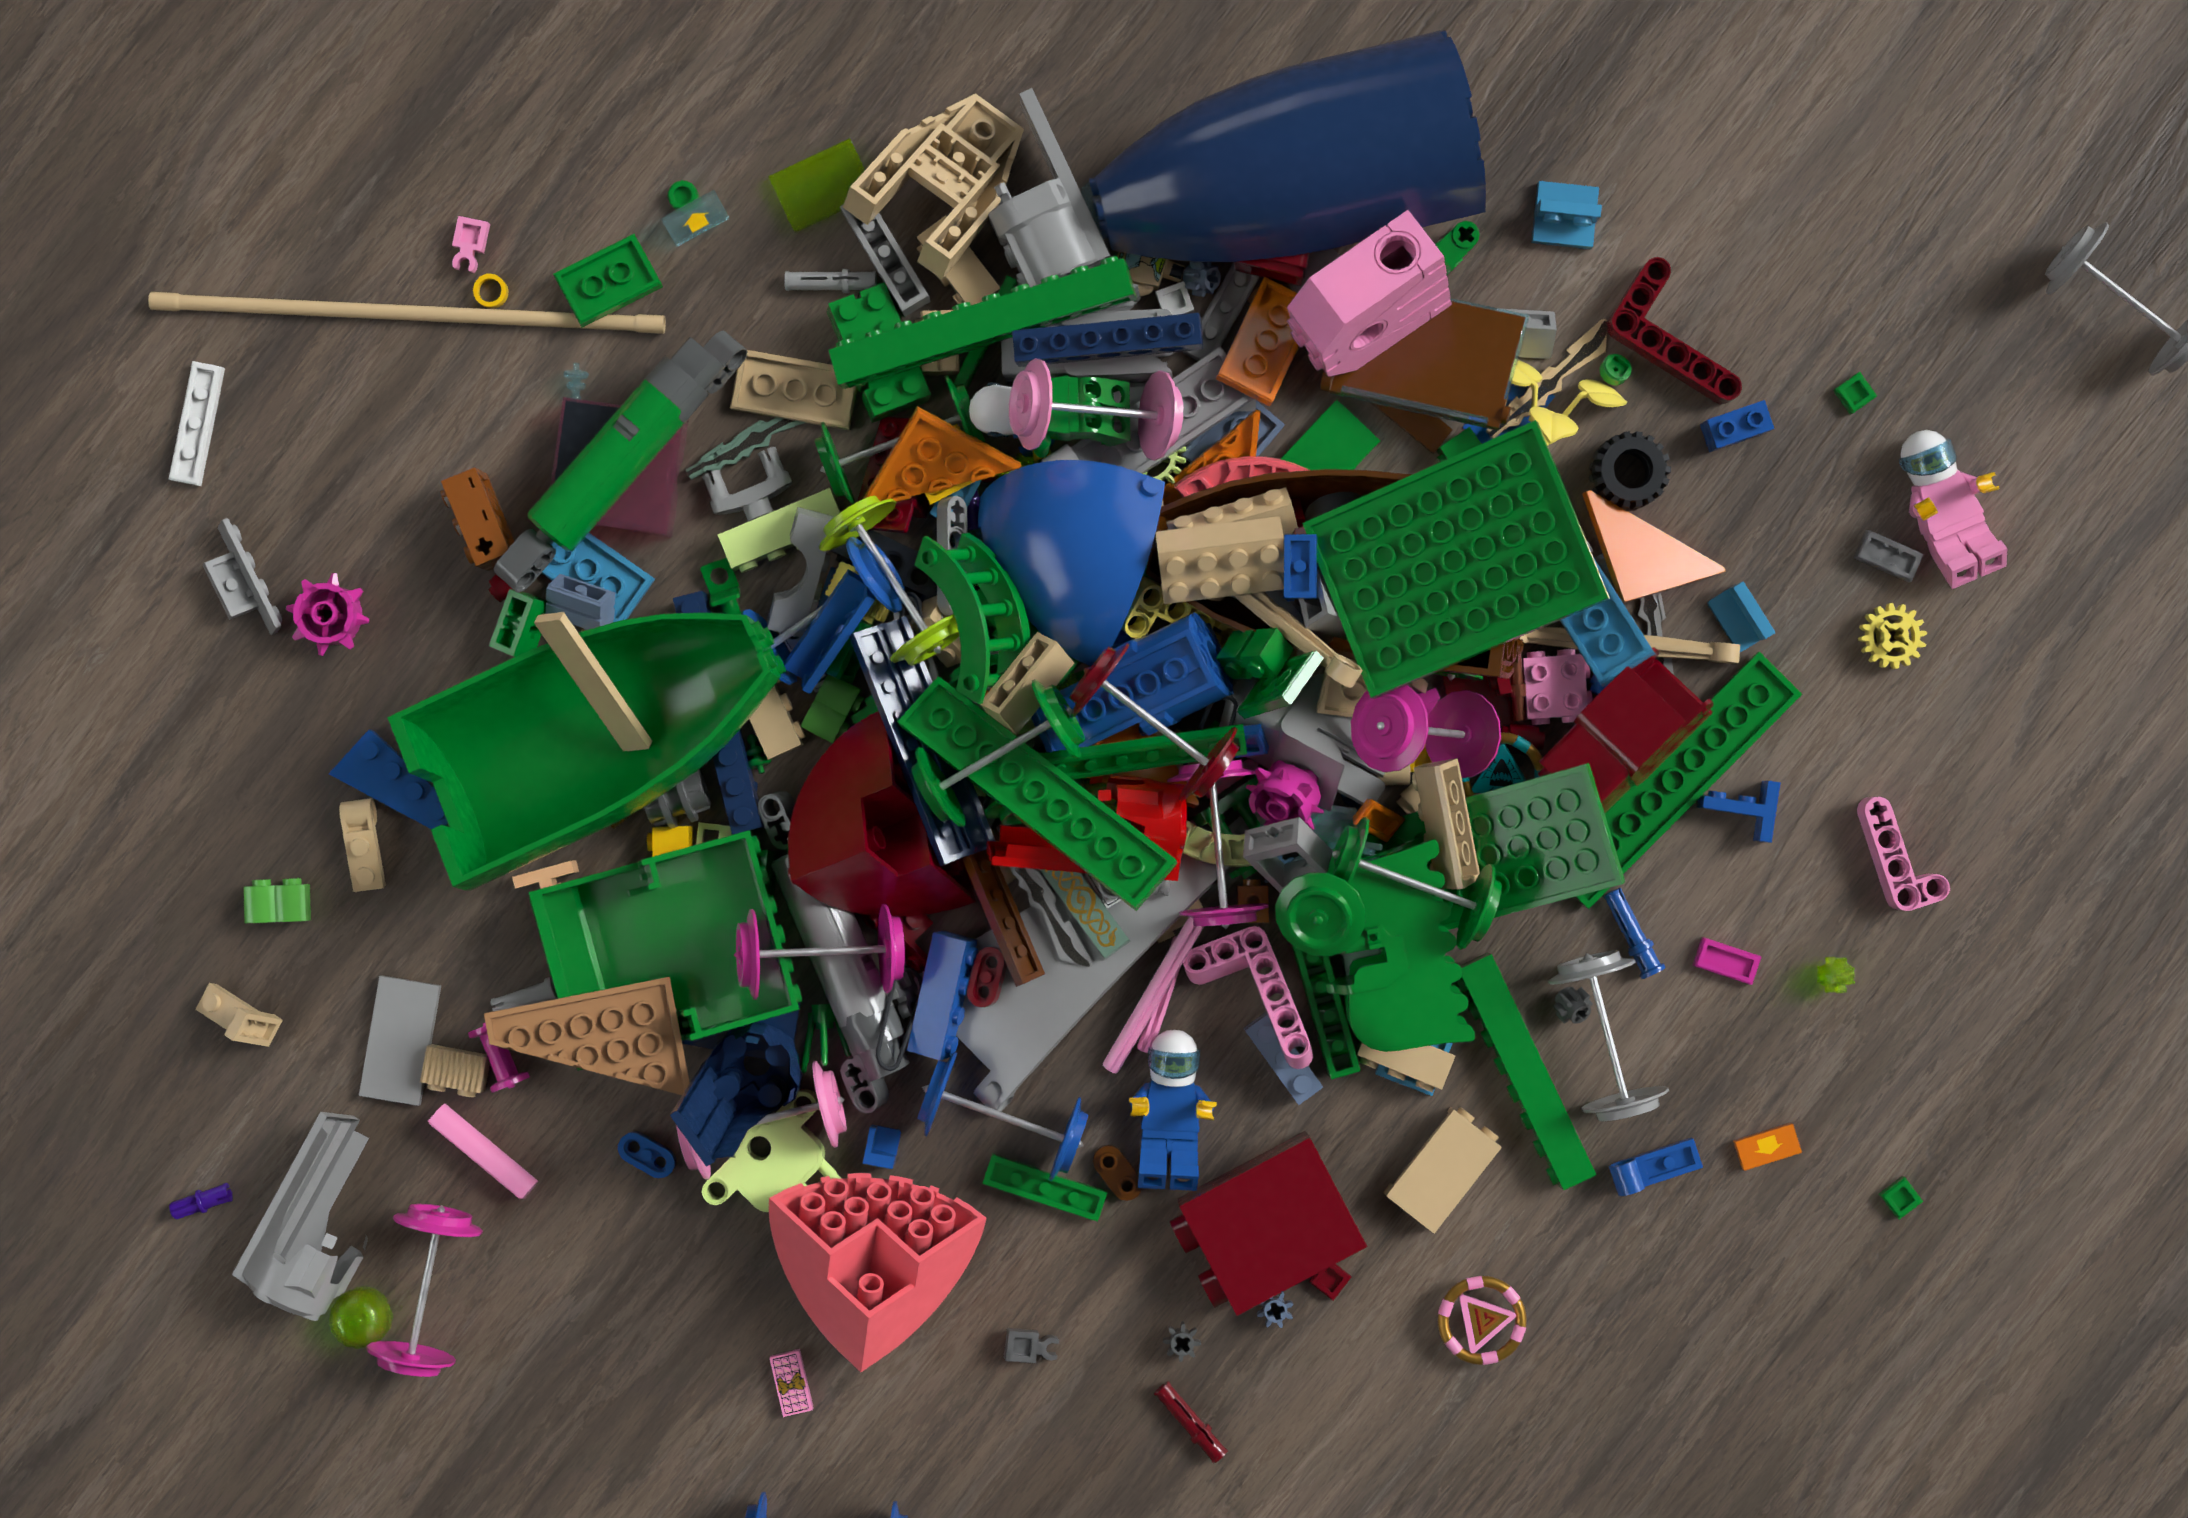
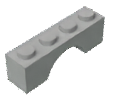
M797 507L790 532V541L803 553L807 562L806 570L796 586L787 591L774 593L767 618V628L769 630L785 632L812 613L810 610L813 600L819 601L822 584L818 583L821 572L826 573L828 569L830 555L826 554V551H821L818 547L820 542L826 537L823 529L833 518L832 515ZM808 624L806 627L795 633L793 636L802 637V635L805 632V629H807L810 624Z

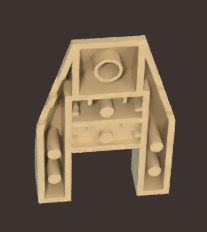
M975 93L947 107L945 112L935 117L929 116L923 119L919 125L909 130L907 128L901 130L850 186L843 208L868 225L910 177L954 208L925 241L917 260L925 268L943 279L989 219L988 214L999 206L1001 198L998 197L994 187L1003 182L1006 185L1024 128Z

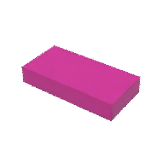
M1702 937L1693 966L1752 985L1762 956Z

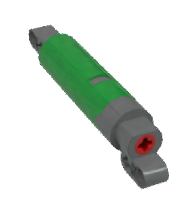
M719 331L704 347L689 337L671 359L664 356L527 513L528 518L540 530L536 532L534 529H528L523 532L498 560L494 567L495 574L515 592L520 593L526 590L553 560L556 554V549L552 546L553 542L567 552H572L709 396L708 393L717 392L742 365L747 357V349L726 331Z

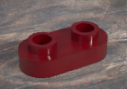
M983 948L975 958L967 988V996L969 1001L977 1007L992 1006L999 998L1007 970V964L1000 948ZM991 957L997 959L995 968L990 966L989 961ZM984 986L989 989L987 997H984L981 992Z

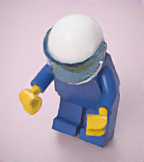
M1166 1030L1156 1037L1152 1047L1148 1046L1150 1082L1145 1083L1133 1098H1129L1132 1107L1130 1116H1142L1138 1188L1165 1189L1167 1158H1170V1189L1197 1191L1199 1179V1119L1214 1120L1212 1111L1216 1107L1217 1102L1211 1101L1200 1086L1194 1085L1196 1071L1200 1065V1049H1197L1193 1038L1184 1031ZM1146 1177H1159V1178H1158L1157 1180H1149V1179L1146 1178ZM1176 1178H1179V1179H1190V1180L1185 1181V1182H1182V1181L1177 1180Z

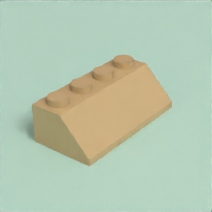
M1286 487L1269 490L1264 494L1251 498H1242L1234 503L1220 507H1211L1203 512L1189 516H1180L1175 520L1167 522L1168 530L1280 516L1283 535H1292L1294 529L1298 528L1292 502Z
M1458 758L1414 767L1415 773L1412 775L1414 789L1419 793L1418 814L1421 821H1424L1426 829L1424 842L1435 839L1439 844V854L1431 859L1430 871H1439L1444 875L1445 884L1440 889H1463L1476 881L1480 871Z

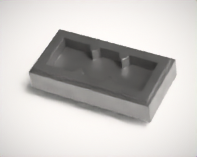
M1866 530L1854 559L1909 583L1912 582L1924 554L1875 532Z

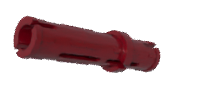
M1166 1381L1154 1392V1395L1159 1398L1173 1417L1189 1433L1191 1442L1193 1444L1197 1443L1212 1460L1213 1464L1218 1462L1228 1452L1227 1448L1211 1432L1212 1427L1208 1423L1204 1424L1171 1386L1170 1382Z

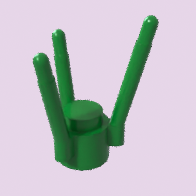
M830 1004L812 1005V1013H808V1027L801 1065L803 1074L807 1071L814 1026L816 1029H820L821 1064L823 1066H826L828 1063L827 1028H834V1022L845 1056L849 1057L851 1055Z

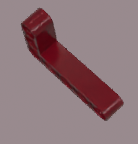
M1654 257L1650 259L1639 270L1607 322L1608 334L1616 341L1718 404H1726L1734 400L1742 390V383L1738 376L1644 318L1671 274L1670 264L1664 258ZM1649 267H1656L1660 270V280H1654L1649 276ZM1633 292H1639L1644 295L1645 305L1639 306L1633 302ZM1622 317L1629 322L1628 331H1621L1617 328V318ZM1644 333L1654 337V347H1647L1643 344L1642 335ZM1673 349L1680 354V363L1675 364L1668 359V350ZM1695 365L1702 366L1705 369L1706 377L1704 380L1697 379L1694 376L1693 368ZM1721 381L1730 384L1732 388L1730 396H1725L1720 392L1719 384Z

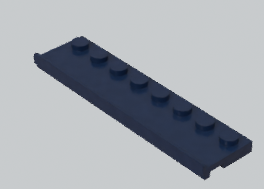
M907 616L888 623H882L855 632L849 638L940 866L985 850L987 848V841H996L974 785L967 778H963L951 785L965 817V826L958 827L951 819L946 822L941 821L930 809L914 780L911 769L917 763L915 751L918 747L923 748L933 758L946 779L958 773V771L901 728L897 722L932 683L924 661L910 666L906 660L896 663L890 660L893 653L914 637Z

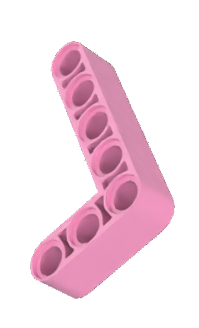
M1256 926L1248 927L1189 951L1183 965L1187 977L1194 984H1206L1249 967L1287 1063L1295 1069H1303L1309 1066L1313 1058L1309 1038L1271 944L1263 929ZM1254 941L1262 942L1258 948L1248 947ZM1225 952L1234 953L1229 959L1220 958ZM1196 963L1205 964V966L1200 970L1192 969L1193 965H1195ZM1264 967L1273 969L1269 974H1259V971ZM1280 993L1283 995L1278 1001L1269 1000L1273 994ZM1285 1020L1294 1021L1293 1025L1288 1028L1280 1027V1024ZM1295 1047L1305 1048L1304 1052L1299 1055L1290 1053Z

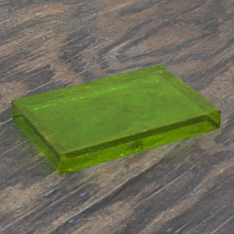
M849 138L768 177L796 233L840 212V206L844 204L850 186L865 169Z

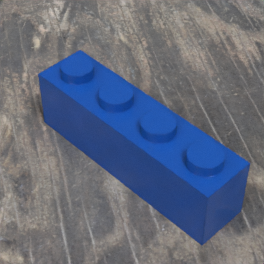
M948 931L933 932L907 1051L936 1060L950 1058L956 1051L958 1046V1037L956 1035L958 1026L962 1023L965 1016L963 1004L967 995L971 968L974 966L975 958L978 954V949L976 948L978 940Z

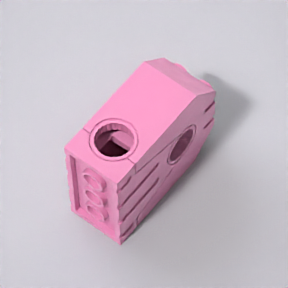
M1409 210L1405 211L1389 222L1387 226L1385 225L1309 277L1287 307L1290 314V319L1287 322L1292 329L1291 335L1300 348L1305 345L1310 353L1308 358L1316 370L1322 368L1328 377L1358 370L1428 322L1430 318L1432 319L1452 305L1444 255Z

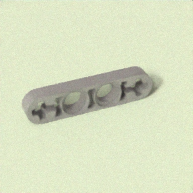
M952 496L941 499L937 505V543L945 550L957 549L961 534L967 533V506L961 497ZM951 533L955 537L954 548H952L949 543V536ZM937 585L938 608L943 615L950 616L953 614L951 606Z

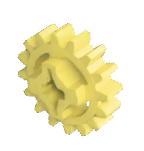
M1889 603L1886 604L1885 610L1881 606L1874 608L1876 616L1873 614L1865 615L1869 623L1859 626V629L1865 631V636L1859 637L1858 641L1866 642V646L1862 648L1861 652H1870L1872 654L1868 660L1869 662H1875L1879 659L1880 668H1886L1890 662L1892 669H1898L1900 662L1903 666L1911 665L1909 657L1914 659L1920 657L1916 649L1926 647V644L1920 641V637L1927 635V631L1919 630V626L1924 621L1923 619L1914 620L1915 610L1905 613L1906 605L1901 604L1895 610L1894 604ZM1887 616L1899 618L1892 624L1887 620H1883ZM1908 629H1910L1911 632V640L1909 639ZM1889 631L1896 632L1894 638L1897 641H1889V639L1891 638L1890 633H1888ZM1874 632L1876 633V639H1877V643H1876V644H1875V641H1874ZM1892 649L1902 653L1899 656L1886 655Z

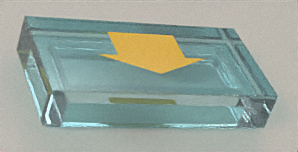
M712 190L666 215L661 220L676 247L728 220L729 216L715 190Z

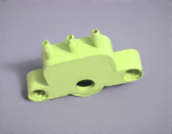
M802 1089L795 1100L786 1106H782L777 1112L796 1108V1101L800 1096H806L812 1103L818 1102L817 1095L812 1090ZM815 1111L750 1128L746 1132L734 1157H730L703 1185L702 1195L705 1201L712 1205H719L738 1190L755 1208L763 1212H769L770 1197L800 1183L803 1186H807L805 1182L817 1170L824 1177L829 1176L830 1179H841L837 1171L825 1160V1149L821 1141L804 1125ZM761 1136L770 1142L771 1152L768 1156L760 1157L753 1153L750 1144L754 1137ZM711 1183H721L725 1188L724 1196H714L710 1191Z

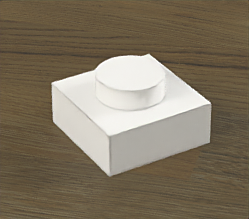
M1184 281L1155 291L1160 308L1169 310L1172 315L1194 312V307L1185 288Z

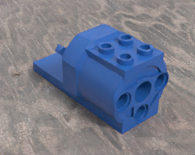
M1195 612L1145 637L1127 642L1129 644L1127 651L1106 679V681L1167 728L1182 721V718L1234 693L1233 679L1224 672V668L1216 659L1222 648L1210 623H1205ZM1124 643V644H1122V645H1120V646L1114 648V650H1118L1119 648H1121L1122 646H1124L1126 643ZM1079 682L1060 691L1071 709L1074 708L1075 703L1069 696ZM1101 686L1076 715L1085 736V741L1079 745V748L1098 743L1137 723L1140 725L1139 733L1142 736H1149L1159 732ZM1041 707L1031 717L1035 727L1047 721ZM1052 727L1039 734L1047 752L1066 750Z

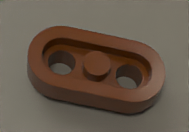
M1104 1145L1098 1148L1093 1158L1096 1171L1119 1199L1125 1201L1135 1199L1142 1190V1188H1138L1139 1174L1116 1146ZM1106 1156L1114 1158V1164L1110 1167L1103 1164V1159ZM1125 1180H1129L1133 1184L1132 1189L1129 1191H1125L1121 1187L1122 1182Z

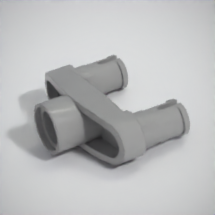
M776 447L767 449L771 461L765 450L758 453L768 477L766 481L733 495L728 493L720 470L711 472L715 484L709 473L702 476L712 499L710 505L715 515L730 514L744 510L749 522L773 512L769 500L792 485L789 472L784 470Z

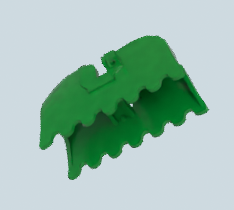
M1424 835L1400 845L1361 856V860L1438 889L1442 888L1445 884L1444 875L1439 871H1430V865H1427L1429 860L1439 854V844L1435 839L1424 842ZM1357 867L1350 885L1359 893L1365 906L1366 924L1359 940L1347 951L1339 954H1349L1380 948L1381 953L1354 959L1349 965V975L1339 977L1333 982L1326 984L1327 994H1344L1347 1020L1356 1037L1371 1049L1392 1052L1443 1043L1474 1041L1475 1032L1473 1028L1467 1024L1464 1017L1458 1015L1467 1009L1469 1001L1458 987L1451 985L1460 980L1463 970L1460 965L1455 963L1451 956L1445 955L1455 948L1457 939L1445 926L1439 925L1440 922L1448 919L1451 915L1450 906L1443 902L1440 897Z

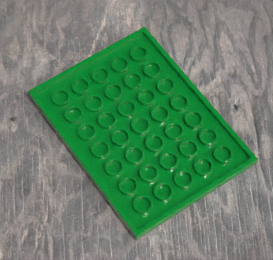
M1536 420L1302 523L1306 534L1317 535L1318 565L1356 662L1363 670L1361 674L1369 695L1373 699L1610 599L1542 430Z

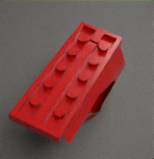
M1109 775L1106 790H1098V800L1109 801L1111 798L1118 800L1116 813L1120 817L1130 820L1131 823L1129 824L1177 860V865L1164 880L1178 881L1181 856L1187 832L1186 799L1183 801L1179 800L1185 784L1158 782L1150 778ZM1103 776L1091 777L1089 784L1101 783ZM1001 826L1000 842L987 841L986 850L991 865L1087 873L1030 828Z

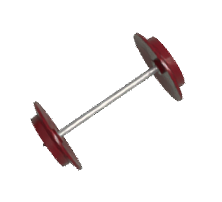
M1126 643L1118 650L1108 646L1091 667L1084 668L1085 675L1070 694L1069 698L1075 703L1071 717L1074 718L1100 686L1201 763L1183 788L1179 800L1183 801L1192 794L1198 798L1203 797L1216 781L1224 776L1223 772L1239 750V746L1233 742L1237 728H1231L1205 757L1106 681L1127 651L1129 644Z

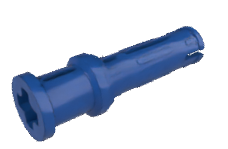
M1618 888L1604 895V899L1629 945L1628 954L1634 957L1641 971L1640 978L1645 979L1665 969L1664 963L1659 962L1652 948L1654 945L1653 941L1649 938L1646 939L1622 889Z

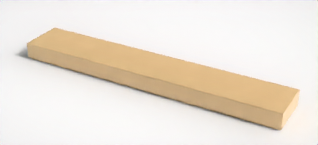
M558 612L538 615L534 624L623 751L649 749L652 743L651 738L566 614Z

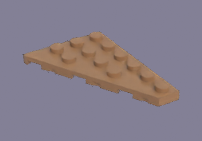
M670 977L484 1013L490 1045L683 1095L690 1083Z

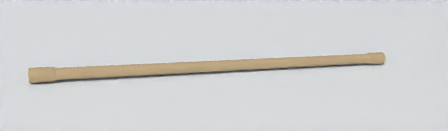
M150 292L148 299L150 310L160 311L193 310L581 328L574 313L199 296L167 292ZM607 315L582 329L625 330L638 333L664 334L666 320L664 315Z

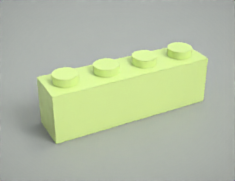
M828 488L718 534L731 568L735 571L740 569L741 573L758 567L757 561L767 557L769 561H773L785 556L784 550L795 546L790 541V532L797 507L832 515L834 518L841 510L833 491Z

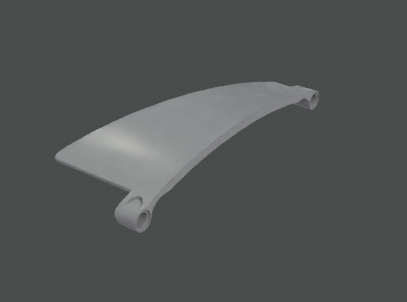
M1241 816L1229 826L1233 835L1245 834L1246 830H1250ZM1194 820L1189 821V822L1193 823L1194 825H1196V823L1194 822ZM1208 823L1200 827L1213 832V827H1210ZM1182 853L1178 881H1171L1168 896H1164L1163 892H1158L1157 895L1152 893L1137 911L1122 900L1108 908L1107 910L1129 938L1130 942L1107 959L1102 956L1057 892L1054 893L1057 897L1054 905L1064 923L1068 920L1071 921L1093 961L1091 967H1089V962L1075 950L1071 938L1060 926L1044 899L1038 903L1045 909L1064 951L1077 964L1059 959L1042 909L1031 906L1022 911L1020 916L1045 974L1016 987L1007 966L1001 992L995 1004L989 1007H977L969 1001L967 995L965 996L963 1004L965 1016L962 1023L958 1026L956 1036L990 1070L973 1094L986 1107L1001 1112L1012 1101L1014 1093L1023 1081L1039 1066L1068 1032L1117 980L1182 916L1179 912L1188 910L1218 881L1216 865L1196 860ZM1224 866V872L1226 873L1231 866ZM1084 876L1085 880L1088 882L1093 891L1099 897L1093 885L1089 881L1088 877ZM992 930L976 938L978 940L976 946L978 952L986 947L999 948ZM991 957L989 961L992 968H995L997 965L995 957ZM923 971L922 973H920V976L922 977V979H923V976H924V971ZM915 977L914 981L918 989L913 991V993L918 997L920 986L918 979ZM986 986L981 991L984 997L989 995V989Z

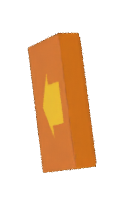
M1787 1123L1733 1141L1741 1168L1744 1171L1802 1153L1793 1123Z

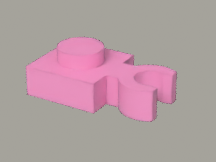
M458 216L452 246L460 249V252L453 258L452 265L454 269L459 270L460 263L467 259L470 262L468 271L471 273L476 272L478 263L475 258V252L483 254L485 252L490 228L488 222Z

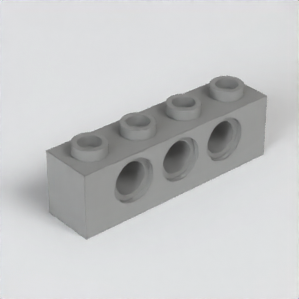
M843 205L840 206L844 217L883 282H885L904 317L931 302L928 293L880 213L866 225L845 210Z

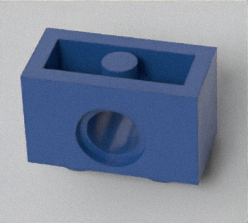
M1765 400L1713 417L1700 424L1709 453L1766 434L1775 429Z

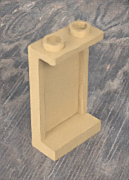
M1452 1107L1448 1109L1447 1116L1394 1184L1390 1183L1383 1192L1389 1199L1434 1234L1502 1148L1495 1142L1499 1137L1486 1126L1481 1130L1472 1124L1475 1118L1461 1107L1458 1111H1455Z

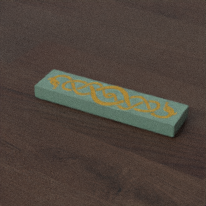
M1040 869L1105 959L1130 942L1129 938L1081 873Z

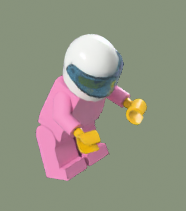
M1922 430L1915 432L1906 439L1902 446L1901 458L1899 459L1901 468L1907 472L1914 484L1911 487L1912 494L1910 497L1909 513L1913 518H1917L1920 533L1924 536L1925 541H1927L1932 558L1951 589H1954L1977 579V572L1983 577L2007 565V547L2001 540L1998 541L1989 530L1983 515V508L1974 495L1979 492H1992L2000 488L1992 483V477L1996 476L1995 472L1978 477L1961 473L1957 470V455L1949 438L1945 439L1935 431ZM1992 558L1995 559L1993 563L1985 565V561ZM1967 570L1965 575L1957 577V573Z

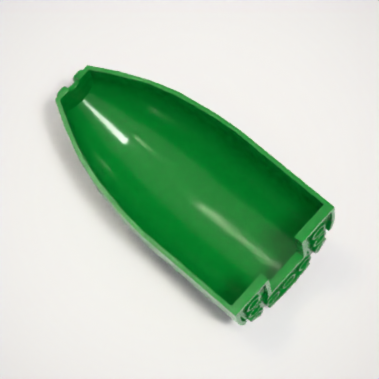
M674 613L625 619L579 632L581 638L651 738L652 743L649 749L623 751L548 643L520 654L387 717L408 772L432 782L449 827L440 825L431 829L452 886L461 890L471 891L619 822L649 805L696 773L729 743L755 713L777 683L781 674L786 672L781 657L779 655L775 656L771 648L775 642L767 627L763 629L759 621L755 622L747 615Z

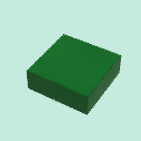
M1858 372L1833 390L1850 415L1877 397L1861 372Z
M1901 1176L1878 1194L1899 1220L1923 1202L1904 1176Z

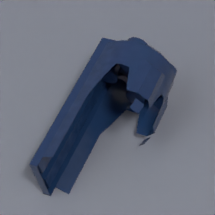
M754 1022L728 1030L718 1041L708 1059L701 1064L670 1116L706 1167L714 1163L716 1158L734 1157L746 1132L750 1128L755 1126L768 1113L777 1110L781 1105L786 1106L796 1099L801 1088L803 1073L799 1067V1055L795 1049L793 1039L776 1027L766 1023ZM746 1051H764L765 1057L770 1063L769 1070L760 1076L750 1074L744 1067V1054Z

